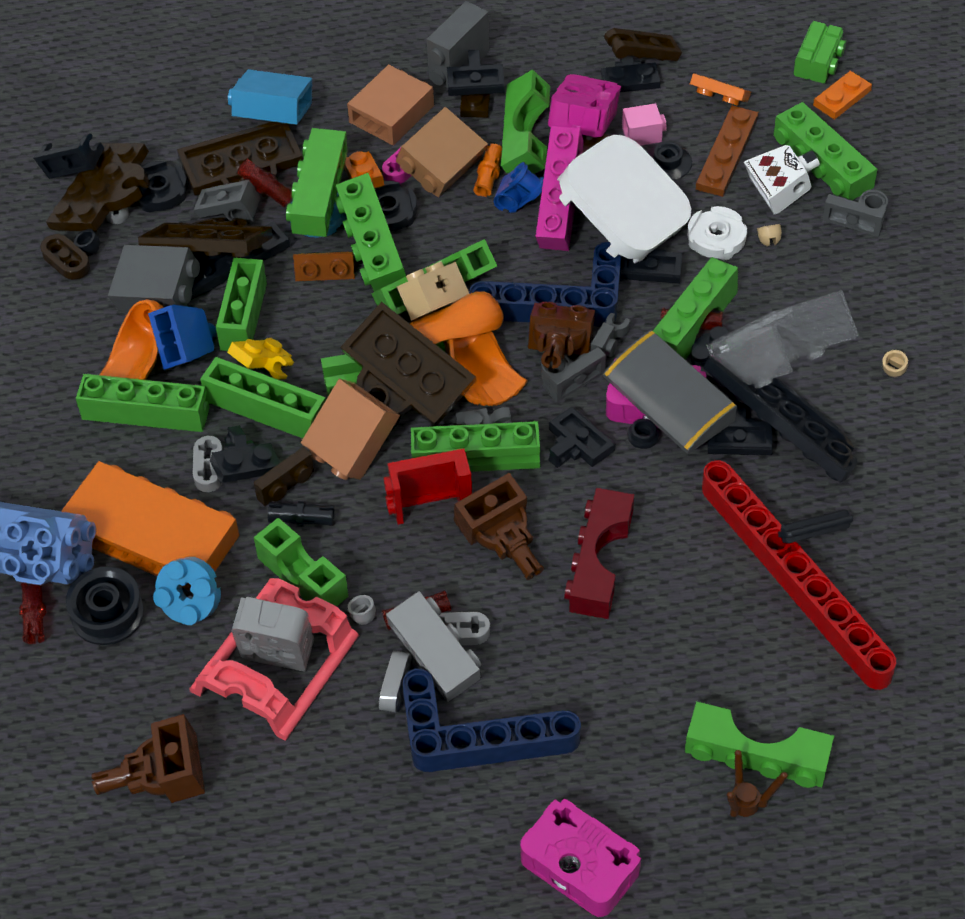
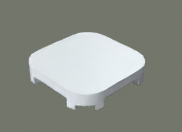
M611 135L573 159L557 179L560 181L559 184L562 191L559 199L566 207L573 202L611 243L606 252L614 258L619 254L628 259H633L634 264L642 261L650 252L671 236H675L691 217V206L684 192L638 143L626 136Z

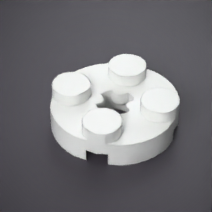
M716 206L711 207V211L702 213V210H700L691 217L688 223L687 236L689 247L703 256L728 260L744 247L747 227L743 224L742 217L732 209ZM717 230L722 231L721 235H715L711 233H715Z

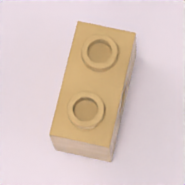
M442 261L425 268L426 274H424L423 269L415 271L406 276L408 282L397 286L411 321L448 306L469 294L456 262L446 266L443 265Z

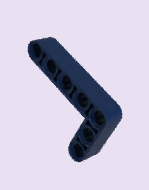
M603 242L595 247L591 287L479 281L470 287L469 294L473 292L490 293L502 309L503 321L530 322L534 303L548 301L557 304V306L571 307L573 305H582L587 309L595 310L594 326H602L603 322L606 323L607 316L610 313L615 314V321L617 318L621 255L618 254L614 258L606 252L611 245L610 242Z
M413 669L407 672L403 678L402 685L412 761L414 766L423 772L568 754L575 751L580 744V719L575 713L564 710L440 727L432 675L424 669ZM418 688L424 689V691L420 693L413 692V690ZM421 718L429 719V721L424 723L416 722ZM562 730H568L572 733L569 735H562L558 732ZM527 735L537 736V738L533 740H528L524 737ZM499 739L503 741L500 744L489 743L491 740ZM459 744L468 745V747L464 749L455 748V746ZM426 748L434 750L433 752L428 754L420 752L421 750Z

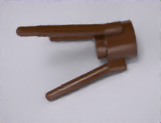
M736 750L734 760L735 788L733 792L729 791L727 793V799L731 807L730 815L732 817L737 815L749 817L757 812L758 807H767L768 800L784 783L788 774L782 772L763 794H760L756 786L744 782L742 752Z

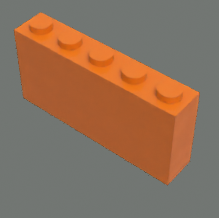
M100 461L97 462L61 511L85 515L89 522L95 523L96 534L92 541L93 549L155 576H158L160 570L166 564L185 557L199 558L209 564L215 572L240 536L236 518L230 513L214 510L207 507L200 500L188 499L179 495L171 488H162L151 483L143 476L136 477L126 473L117 465H107ZM187 583L182 587L190 590L191 585Z

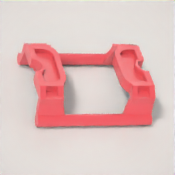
M270 578L256 598L305 610L308 613L312 633L321 632L326 635L330 655L297 702L292 705L288 698L278 689L274 688L272 681L267 676L239 662L227 660L237 647L232 631L195 679L189 690L199 697L206 688L225 698L235 693L242 695L243 707L266 718L275 735L286 741L355 643L359 634L351 628L347 615L337 606L318 597L310 601L302 600L299 598L300 590L298 587L279 578Z

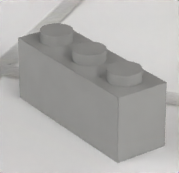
M418 591L386 614L388 625L419 666L432 675L434 686L444 699L449 702L480 680L479 667L481 662L471 649L465 651L458 641L461 640V636L451 623L444 624L438 616L441 614V610L431 597L425 599L421 592Z

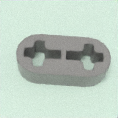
M214 436L201 437L195 442L193 447V478L195 486L202 492L215 491L222 485L210 463V458L206 459L204 453L206 448L209 447L213 449L211 454L212 452L223 451L221 441ZM206 469H211L212 475L210 480H204Z
M449 612L438 615L445 625L451 623L461 636V640L458 642L461 646L482 644L490 636L489 619L480 612ZM472 624L479 625L478 633H472Z
M392 652L380 692L379 710L398 712L403 696V678L411 668L412 655L410 653Z

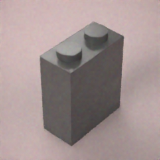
M465 1L426 39L429 79L434 84L448 88L447 67L469 65L468 50H479L480 60L490 51L488 11Z
M124 245L108 297L119 311L129 312L135 303L146 299L157 301L163 307L170 305L187 306V303L191 301L192 287L195 277L199 274L200 263L189 247Z

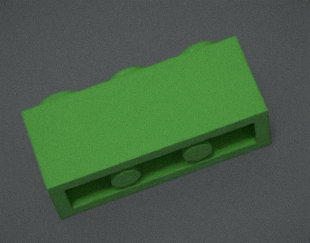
M233 258L216 324L219 346L222 351H228L232 342L254 339L267 285L263 260Z

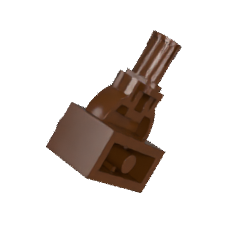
M548 301L534 303L530 315L528 349L538 350L539 352L544 351L541 363L546 368H549L550 363L553 362L552 369L560 366L565 353L567 355L589 353L593 341L595 310L587 309L582 305H573L571 307L557 306V304Z
M508 473L455 503L454 522L471 545L478 542L483 547L495 551L501 560L505 559L506 556L513 559L526 580H530L534 577L533 573L536 576L544 570V567L528 547L533 541V536L527 529V496L512 475Z
M182 714L151 723L152 738L143 742L135 752L125 754L120 766L92 773V779L94 780L92 784L95 793L100 795L128 786L132 794L146 791L153 795H166L171 803L205 794L197 734L186 716Z

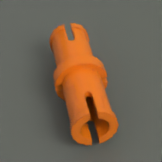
M492 143L490 146L487 145L483 161L478 165V178L473 188L477 196H490L494 181L499 177L502 147L498 144Z

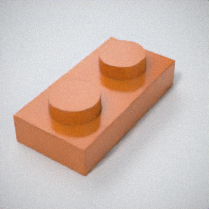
M850 70L814 98L813 106L835 120L871 91L872 84Z
M693 73L690 81L691 85L698 87L696 92L710 97L713 96L714 92L724 95L722 101L738 105L739 101L748 102L751 91Z
M369 151L355 152L346 157L344 168L349 179L369 173L374 188L384 186L383 176Z

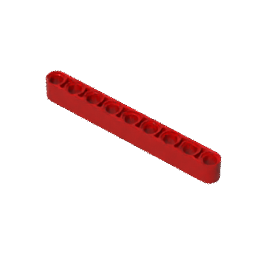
M721 460L709 462L704 468L702 492L707 500L860 679L870 688H887L891 684L896 667L894 653L797 542L783 543L782 538L778 537V531L781 530L782 526L732 467ZM832 618H837L841 621L832 620ZM853 642L860 643L862 646L854 645ZM873 667H880L884 671L876 670Z

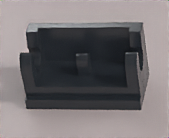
M87 134L82 137L80 143L52 149V143L44 144L40 152L35 154L33 159L46 176L52 179L94 169L105 148L101 142L96 143L90 148L89 142L93 135Z

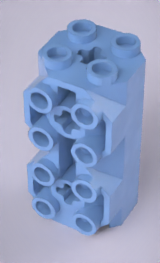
M0 502V573L12 575L16 581L36 585L48 582L73 583L80 575L92 570L94 566L92 541L96 534L95 523L89 522L85 515Z

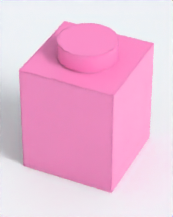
M656 103L624 108L622 129L626 137L636 141L640 146L662 142V131H666V119L664 114L659 113Z

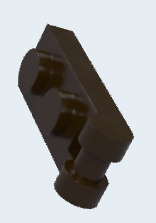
M618 28L609 29L604 35L605 41L612 47V52L618 59L631 55L637 58L647 57L656 58L661 61H678L682 54L681 49L671 35Z

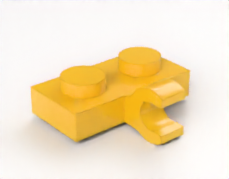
M272 338L232 342L227 352L246 368H265L273 378L278 380L287 379V375L282 372L281 366H291L294 363L291 358L292 355L282 348L283 345L279 341Z

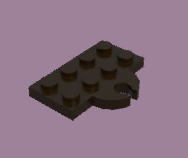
M273 121L177 149L179 160L195 196L199 195L202 189L250 180L251 183L260 184V194L265 197L277 184V171L298 166L299 160L303 161V155L288 123Z
M101 143L105 149L95 168L79 172L47 219L46 223L49 228L56 231L92 229L94 232H97L110 211L124 209L138 201L143 195L136 186H141L142 188L149 187V177L140 166L149 153L144 143Z
M225 217L204 219L194 223H163L139 236L138 243L139 246L189 247L192 253L204 251L206 256H216L222 254V252H228L233 257H244L250 255V251L261 248L262 244L273 237L272 226H248L247 221L241 218H233L232 221L226 222Z
M383 302L372 311L340 347L343 353L362 367L357 376L356 384L371 395L375 392H383L386 395L383 403L400 416L413 408L434 426H437L477 381L476 376Z

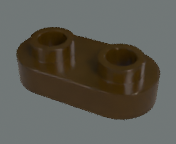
M53 234L47 236L41 242L40 248L44 260L65 278L76 280L87 275L90 270L88 256L66 236Z

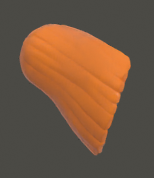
M473 292L462 297L452 305L421 316L409 324L434 344L449 339L468 337L497 330L502 325L503 312L499 303L490 293Z
M146 299L132 306L121 325L109 359L99 375L140 380L147 379L156 363L158 347L148 313L164 308L163 305L157 301Z
M492 331L443 341L447 354L476 376L477 381L464 394V397L469 402L482 406H497L516 396L526 385L528 380L510 366Z

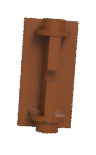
M353 252L293 254L295 281L355 279V258Z

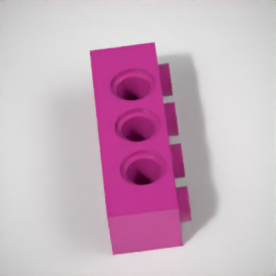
M551 126L536 230L539 248L569 251L575 204L571 202L566 207L559 199L562 191L559 184L560 181L557 179L573 159L582 154L584 141L580 128Z

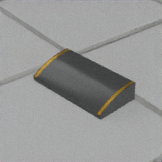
M652 330L631 344L603 373V377L687 454L735 422L737 406Z

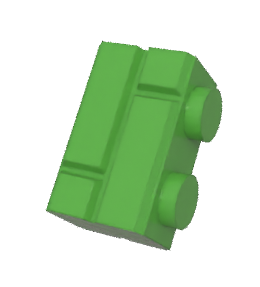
M813 21L795 59L794 76L826 83L829 74L835 75L839 61L836 57H842L846 47V41L842 40L844 30L841 27L826 26L825 23Z

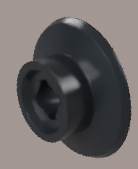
M670 141L662 142L647 152L672 180L684 177L692 168L691 156L677 143Z

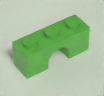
M277 518L254 537L258 559L281 580L298 587L300 596L305 601L318 597L338 606L349 597L346 575L324 556L315 562L303 548L301 537L281 519Z

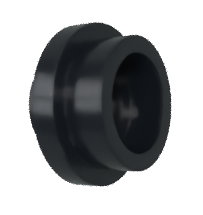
M638 419L628 429V440L636 448H651L659 440V430L651 420Z

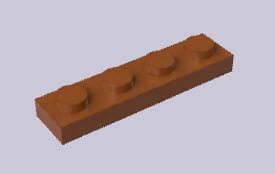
M731 105L696 182V190L724 196L758 120L759 112Z

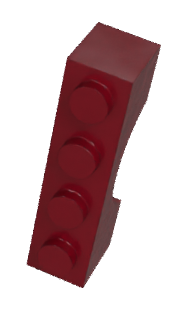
M596 488L593 500H587L584 518L588 519L587 526L580 527L578 545H582L580 553L575 552L573 555L571 572H575L573 580H567L564 599L569 600V612L609 619L615 594L616 575L602 566L597 555L606 544L617 539L628 538L634 512L635 494Z

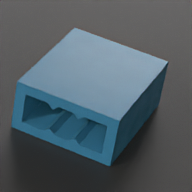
M248 69L238 79L235 86L229 90L228 105L232 106V116L297 125L312 104V78Z

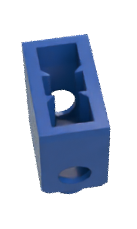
M170 305L148 313L164 370L190 362L214 351L213 340L216 337L217 331L212 323L207 322L202 308Z

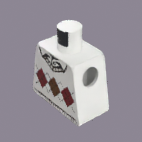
M788 145L744 162L749 178L773 214L781 212L811 189L812 186L807 172L820 165L813 150L797 157Z

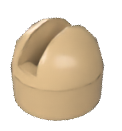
M780 224L757 228L759 240L763 245L770 246V238H772L774 245L780 241L782 234Z
M891 350L884 355L883 369L888 376L900 377L906 372L908 358L905 353L899 350ZM890 363L891 365H893V366H895V367H897V368H899V369H895V368H893V367H891V366H889V365H887V364Z

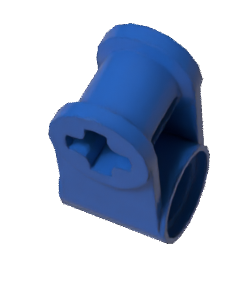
M524 162L520 163L513 171L502 178L494 197V205L501 211L507 209L511 213L516 212L523 205L540 195L544 177H537L527 169V164Z

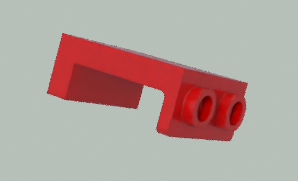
M464 448L388 463L389 476L383 477L389 515L395 514L397 525L404 524L402 510L404 507L457 497L459 502L472 494L471 471Z

